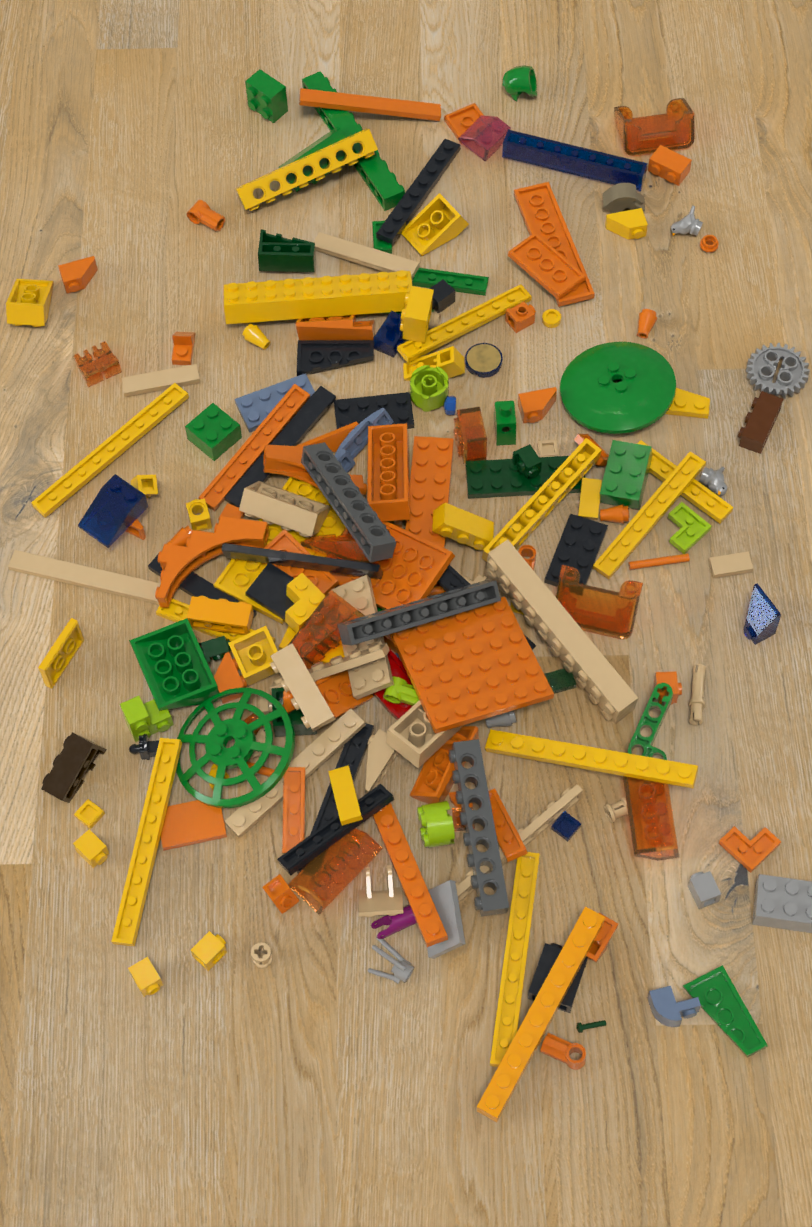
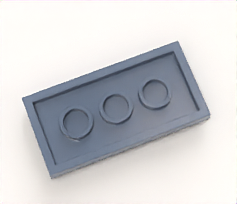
M306 373L235 399V404L249 433L258 428L294 384L308 392L310 397L315 393Z

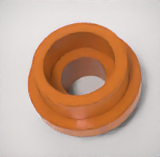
M706 235L701 239L700 247L703 251L714 252L718 249L719 242L714 235Z

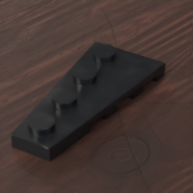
M298 340L297 376L374 360V340Z

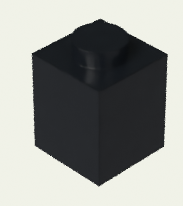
M442 279L430 288L434 290L432 309L437 313L442 312L455 302V290L445 280Z

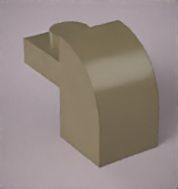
M619 183L603 193V207L613 213L621 212L627 207L631 210L642 208L644 212L645 199L642 194L636 192V185Z

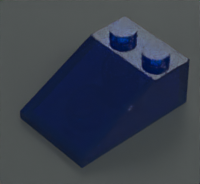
M115 474L100 489L78 524V527L109 548L148 508L146 496Z

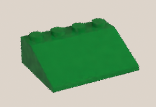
M188 618L129 640L159 711L200 705L206 699L219 693L216 681Z

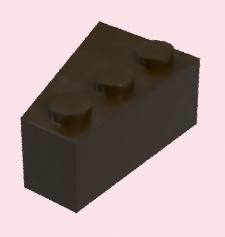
M73 732L65 739L63 743L64 748L55 757L53 768L44 777L41 788L67 803H70L84 783L82 778L87 770L92 771L96 766L93 762L99 753L104 755L107 750Z

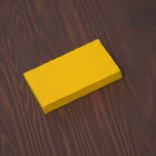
M73 618L69 620L38 667L45 686L51 689L55 686L84 642L78 621Z

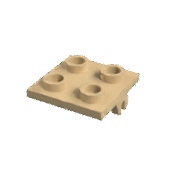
M387 865L389 890L372 891L370 867H365L367 890H358L359 917L403 914L402 887L393 888L392 865Z

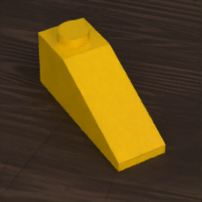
M454 346L417 358L409 363H403L405 381H410L412 373L424 365L442 368L448 375V379L465 373L464 357Z

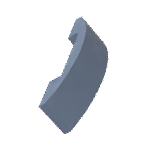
M381 408L365 418L348 434L339 446L334 456L342 464L346 473L356 464L353 460L355 456L368 443V426L391 425L394 422L386 409Z

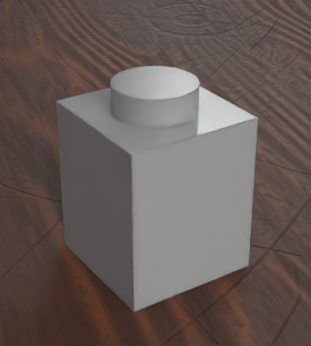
M710 871L706 873L698 872L691 876L688 888L698 909L719 902L721 892Z

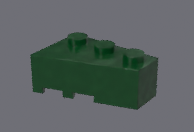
M261 229L258 248L259 271L315 272V243L294 237L292 240L283 238L282 234L278 233L276 236L267 234L266 230Z

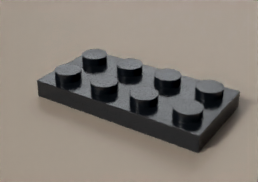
M410 392L335 400L336 428L339 429L356 421L359 424L377 410L384 408L394 421L392 424L407 423V428L412 429L414 428V418Z
M570 514L544 583L583 595L593 569V564L597 559L608 530V525Z

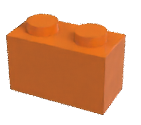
M660 145L649 159L648 171L679 186L689 174L692 160Z

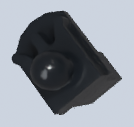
M147 734L139 735V745L132 744L129 747V752L132 754L140 753L142 760H150V757H156L159 740L149 741Z

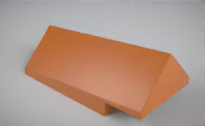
M356 315L305 318L296 321L299 340H374L375 345V320L356 321Z
M463 726L424 763L409 796L427 804L445 801L454 785L452 771L455 770L454 763H450L449 750L452 749L454 742L479 739V731L476 726Z

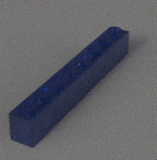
M509 129L503 141V158L613 185L631 183L636 185V190L638 191L642 190L646 178L648 163Z

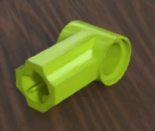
M392 676L394 685L386 688L383 695L384 699L395 704L403 702L414 706L419 701L413 685L408 684L402 678Z

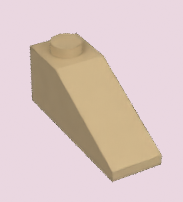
M380 729L375 735H371L367 743L368 757L365 794L380 784L399 754L386 743L387 733Z

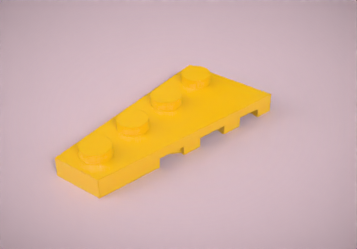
M676 388L673 403L665 414L708 419L710 398Z

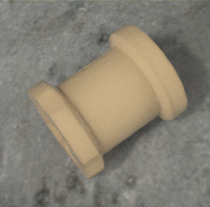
M625 797L614 804L604 805L606 815L611 823L624 815H632L631 806Z
M260 942L252 947L251 956L253 963L258 968H267L272 963L269 945ZM261 953H265L262 958H259Z

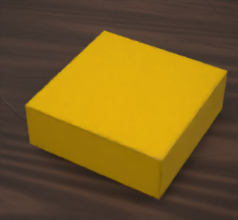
M87 799L74 813V816L91 829L105 812Z

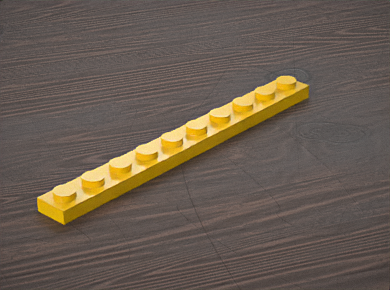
M176 383L171 385L31 502L32 507L45 518L186 401L189 398L188 393Z
M491 729L485 745L486 752L693 789L698 773V765Z
M160 738L111 940L116 945L135 947L182 747L180 739Z
M528 852V854L517 858L490 1066L498 1067L518 1029L539 853Z

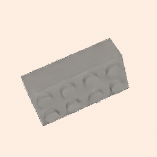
M759 874L755 885L752 925L812 933V881Z

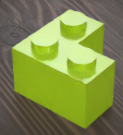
M136 696L120 704L125 722L135 742L139 741V735L147 734L149 738L151 735L157 732H164L174 725L168 709L159 711L154 699L143 704L140 696Z

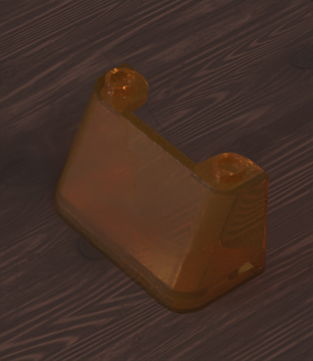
M684 98L671 100L667 104V114L633 118L632 111L627 106L614 107V116L624 151L628 155L634 156L654 153L660 145L670 150L686 149L692 146L695 139L694 112Z
M562 565L556 598L583 631L617 639H628L633 633L643 583L629 580L621 585L620 592L580 584L579 571L576 568Z

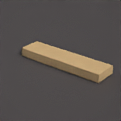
M197 364L122 377L125 397L165 390L174 383L180 387L200 383Z

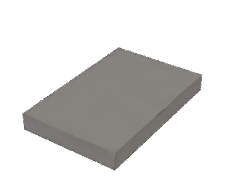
M452 880L428 890L448 935V940L427 947L428 957L432 959L466 944L456 883Z

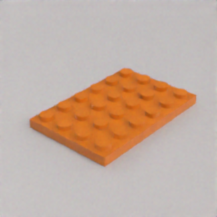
M382 521V523L385 524L386 529L396 541V548L392 558L370 562L347 528L326 556L328 558L379 564L383 571L382 579H370L376 606L384 610L427 598L455 557L453 552L387 521ZM330 572L338 580V587L362 577Z

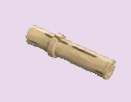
M702 664L693 666L692 694L689 700V723L692 725H698V721L699 725L703 723V708L706 705L704 701L706 666Z

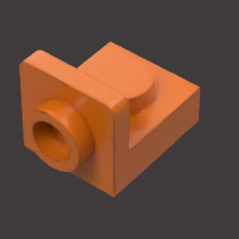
M280 874L262 887L282 914L299 902V899Z

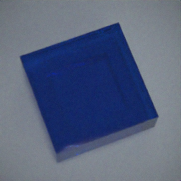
M564 811L553 823L551 829L568 842L581 827L582 823Z

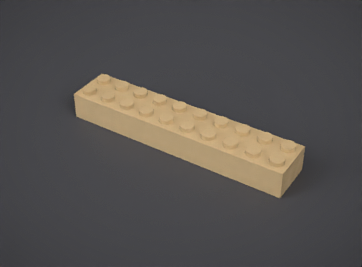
M507 539L488 553L486 569L488 575L492 579L497 580L500 590L505 595L508 594L511 597L513 606L524 613L526 622L537 629L539 638L550 645L549 648L555 657L559 656L563 661L562 664L568 673L572 672L576 677L575 680L581 689L585 688L589 693L588 696L594 705H599L604 718L607 721L611 720L615 725L634 711L638 700L636 694Z

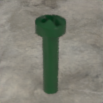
M606 1021L587 1024L577 1023V1031L583 1033V1030L606 1026Z

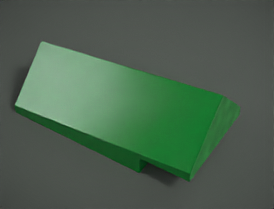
M337 126L280 165L279 168L346 138V136ZM342 150L338 151L336 159L338 161L344 159V152ZM326 158L320 160V167L326 168L328 166ZM309 165L305 166L303 174L305 176L311 174L312 168ZM289 173L286 177L289 183L295 181L293 173ZM312 179L308 181V183L312 182L313 184H316L318 181ZM298 186L294 188L296 192L302 189H299Z

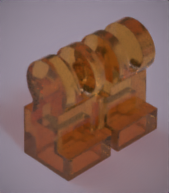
M105 341L100 343L101 349H97L96 346L91 347L96 360H92V355L89 354L87 349L83 351L84 357H80L78 353L73 355L74 361L88 387L103 381L102 373L108 379L122 372L119 360L113 355Z

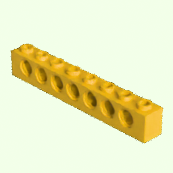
M366 128L235 189L244 209L252 211L259 208V204L264 201L267 204L276 200L275 196L279 194L285 196L292 193V189L297 186L300 189L309 185L308 181L315 179V181L326 177L325 173L330 171L336 173L342 170L341 166L345 164L351 166L358 162V158L363 156L365 158L371 157L378 148L370 129ZM355 143L361 145L359 153H354L352 150ZM342 150L345 154L344 159L338 161L336 153ZM322 158L328 160L326 168H321L319 165ZM309 165L312 168V172L310 175L305 176L303 168ZM289 173H293L295 175V181L293 183H288L286 181V177ZM272 181L279 183V187L275 191L270 189ZM256 188H260L262 190V196L260 198H255L253 196V191Z
M586 438L483 549L482 559L487 562L488 553L507 539L517 550L600 459L602 450Z

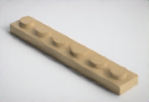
M374 643L364 651L357 649L350 652L349 656L342 658L340 655L330 659L328 663H316L308 671L313 680L316 681L384 658L390 649L387 643L381 645ZM282 676L274 679L273 684L269 687L271 693L272 688L283 687L280 682L283 680Z

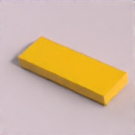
M349 765L328 771L341 825L363 820Z

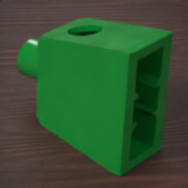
M496 401L494 403L496 446L516 445L514 401ZM509 427L508 432L502 431V428Z

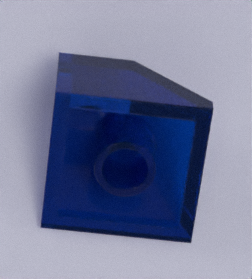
M758 583L754 585L743 629L745 636L756 645L776 634L781 618V613Z

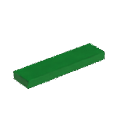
M419 268L412 281V286L431 288L443 279L455 292L486 296L489 277Z

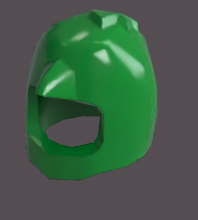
M516 66L504 74L503 86L513 100L517 102L520 94L524 92L531 97L537 96V80L532 66Z

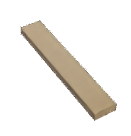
M319 232L313 242L315 243V251L384 272L410 271L411 279L414 278L420 267L419 262Z

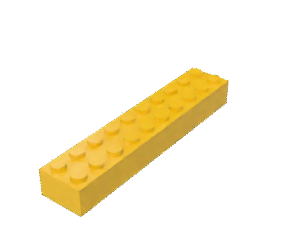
M400 270L397 272H379L374 274H344L333 277H306L303 279L225 284L226 324L400 312L405 307V295L410 293L412 286L411 272Z

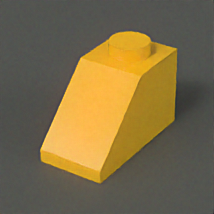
M642 208L606 214L605 228L628 240L646 237L648 224Z

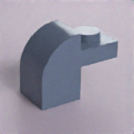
M671 986L649 991L647 997L653 1016L661 1024L668 1027H680L682 1016L684 1019L694 1017L701 1007L698 997L676 1003Z

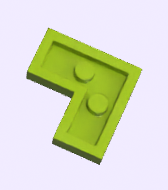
M683 502L668 514V518L680 527L670 538L669 542L683 554L711 530L712 526Z

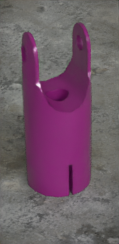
M410 905L403 907V914L395 916L386 915L374 921L371 927L376 929L383 925H390L387 929L377 934L378 939H384L417 922Z

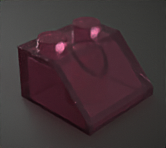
M481 115L458 140L486 162L508 140L511 127L498 117Z

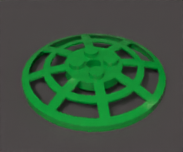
M234 688L217 693L196 707L183 724L177 739H180L182 743H190L189 756L192 766L183 774L179 755L176 773L184 788L194 798L206 805L216 808H235L252 803L272 790L282 779L289 767L295 746V732L292 720L283 705L272 695L262 690ZM243 693L239 702L224 704L217 708L213 705V702L220 698ZM256 694L271 702L277 710L265 715L257 707L247 703L251 695ZM236 708L233 717L222 721L218 713L227 709ZM206 709L208 714L198 723L193 734H186L192 721L202 710ZM245 709L259 717L250 724L241 720ZM279 717H282L286 731L284 748L272 745L273 732L270 722ZM211 719L214 727L209 734L199 735L203 726ZM261 726H264L265 743L256 742L254 730ZM235 739L234 745L226 748L228 741ZM196 743L205 744L206 754L197 761L195 745ZM254 750L262 752L258 761L250 768L246 762L252 756ZM269 754L282 756L275 771L261 785L255 774L265 764ZM212 761L218 766L216 777L206 774L201 768ZM239 767L243 773L233 778L224 779L226 769ZM197 773L203 780L214 785L213 797L197 792L190 786L188 781ZM247 780L253 788V791L236 798L221 799L223 786L236 785Z

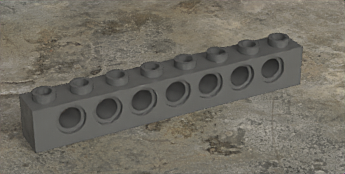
M325 442L303 446L301 463L368 560L374 562L392 558L396 548L394 537L390 535L385 524L380 521L377 513L373 511L367 499L363 497L359 488L351 480L350 475L343 469L342 464L336 459L333 451L329 449Z
M484 580L339 623L338 629L342 644L355 645L501 601L497 581Z
M479 739L454 742L452 749L449 750L450 763H454L455 770L452 771L453 782L458 784L459 791H456L457 804H461L462 807L460 822L461 825H465L466 833H463L464 845L469 847L470 854H467L468 867H472L473 870L471 885L472 889H476L477 897L474 898L475 908L480 910L481 917L504 914L509 910V902ZM467 761L472 767L464 768L461 763ZM472 782L476 788L469 789L465 786V783ZM469 803L478 804L479 809L472 810L469 807ZM478 823L482 825L483 830L476 831L472 825ZM476 845H484L487 851L479 852ZM480 866H488L491 872L488 874L481 872ZM491 887L495 894L487 895L483 888Z

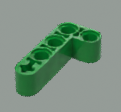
M659 683L654 688L628 746L629 754H632V750L635 747H641L644 749L641 756L653 758L655 755H660L664 760H667L666 754L652 745L673 700V691L669 684ZM664 690H667V695H668V696H664V697H663V699H662V701H661V702H662V705H661V704L659 703V700H660V693H659V692H663ZM654 708L661 711L660 716L657 718H652L649 715V712ZM643 728L652 729V734L649 737H643L640 734Z

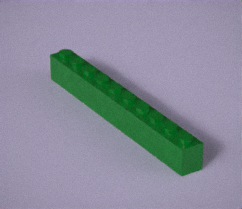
M321 71L302 79V87L304 89L337 92L335 88L331 87L329 79L324 77ZM314 107L330 131L338 126L347 138L363 130L361 125L355 122L352 112ZM355 143L353 145V147L357 151L355 153H359L361 150V145L359 143ZM376 150L373 156L358 158V162L353 165L384 211L396 207L404 196L405 190L401 184H398L395 174L389 171L386 161L380 158V154Z

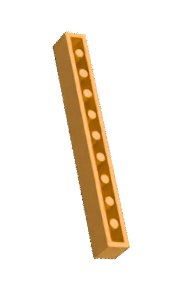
M586 906L583 909L479 1101L477 1112L496 1123L605 921V917Z

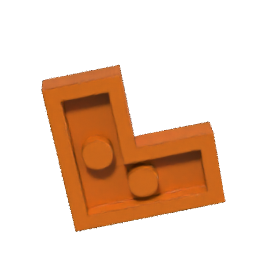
M734 826L719 840V844L751 873L781 844V841L766 827L750 841Z

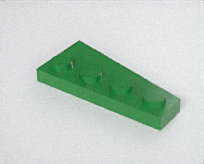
M723 965L683 985V988L692 998H699L701 1008L747 1058L768 1047Z

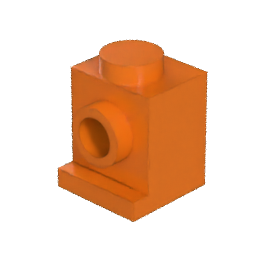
M522 302L511 309H506L505 321L515 333H518L535 323L536 311L531 304L527 305L525 302Z

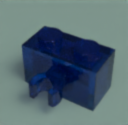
M391 311L373 338L374 349L393 358L398 352L397 346L403 344L406 340L402 339L403 331H400L401 314Z

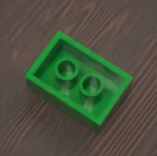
M612 440L600 490L601 503L615 506L623 504L629 508L640 510L652 461V446Z

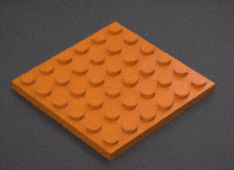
M501 597V601L389 634L435 734L550 700L554 697V692L505 597Z

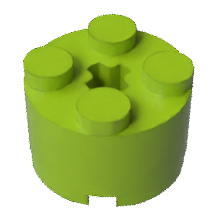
M430 365L417 368L412 373L410 379V397L412 402L424 412H429L443 406L446 397L449 395V382L446 372L440 367L436 366V368H433Z
M448 801L417 807L418 819L422 825L420 836L424 842V847L432 848L455 844L453 840L455 839L453 819L447 813V810H450Z

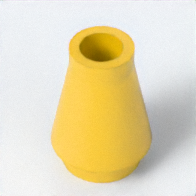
M249 324L242 333L246 341L263 350L267 349L271 343L257 325Z

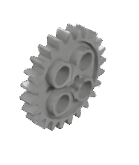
M770 343L769 348L762 345V349L757 348L755 353H751V357L748 359L746 372H748L747 378L750 379L749 384H755L754 390L761 389V391L775 394L777 397L782 395L786 399L787 394L793 397L794 391L800 393V389H804L805 383L808 381L810 370L808 369L809 363H805L806 357H800L801 351L795 353V347H792L790 350L787 349L788 344L781 347L780 343H778L777 347H774ZM782 358L783 361L775 383H772L779 360Z

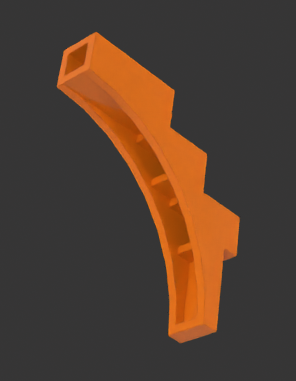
M265 445L263 456L264 473L293 477L319 489L301 463L303 446ZM349 474L361 494L366 495L367 484L363 483V476Z
M220 516L219 523L215 524L214 533L192 530L191 537L187 538L186 547L164 544L163 550L158 554V563H160L162 568L161 584L155 592V598L158 600L160 607L169 608L174 593L185 578L206 561L222 555L221 549L224 543L264 548L267 545L270 534L268 523Z

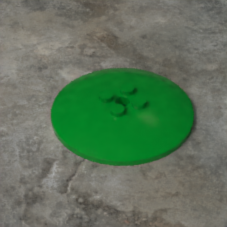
M609 342L585 350L570 362L560 382L561 400L567 413L582 426L609 434L634 432L655 423L668 411L676 393V378L669 362L652 348L633 342ZM616 379L622 380V382L614 383L613 381Z

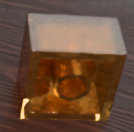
M480 407L457 410V418H453L455 428L453 433L455 441L458 442V457H462L463 464H466V461L486 460L487 436Z

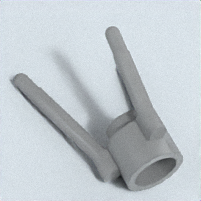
M376 937L398 960H395L386 952L373 945V950L394 964L391 970L394 975L371 968L368 969V972L393 980L397 984L400 981L406 983L414 967L385 940Z

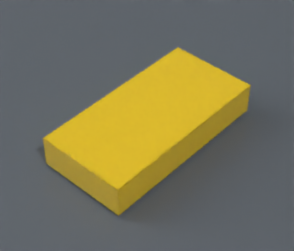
M582 477L578 516L586 519H598L602 480Z

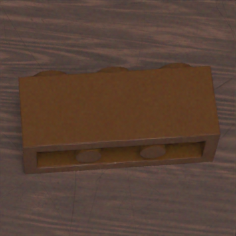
M761 391L759 398H754L751 406L753 411L752 413H747L744 422L747 424L745 427H741L738 434L740 447L759 454L762 453L780 413L783 398Z

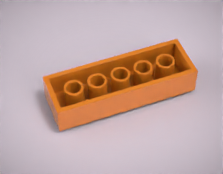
M407 423L368 426L367 501L373 511L377 513L381 522L410 519L409 436Z

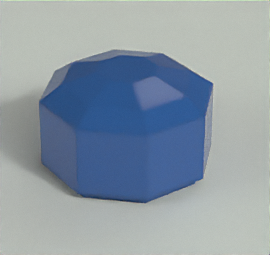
M447 396L444 401V410L447 415H454L456 413L455 396Z

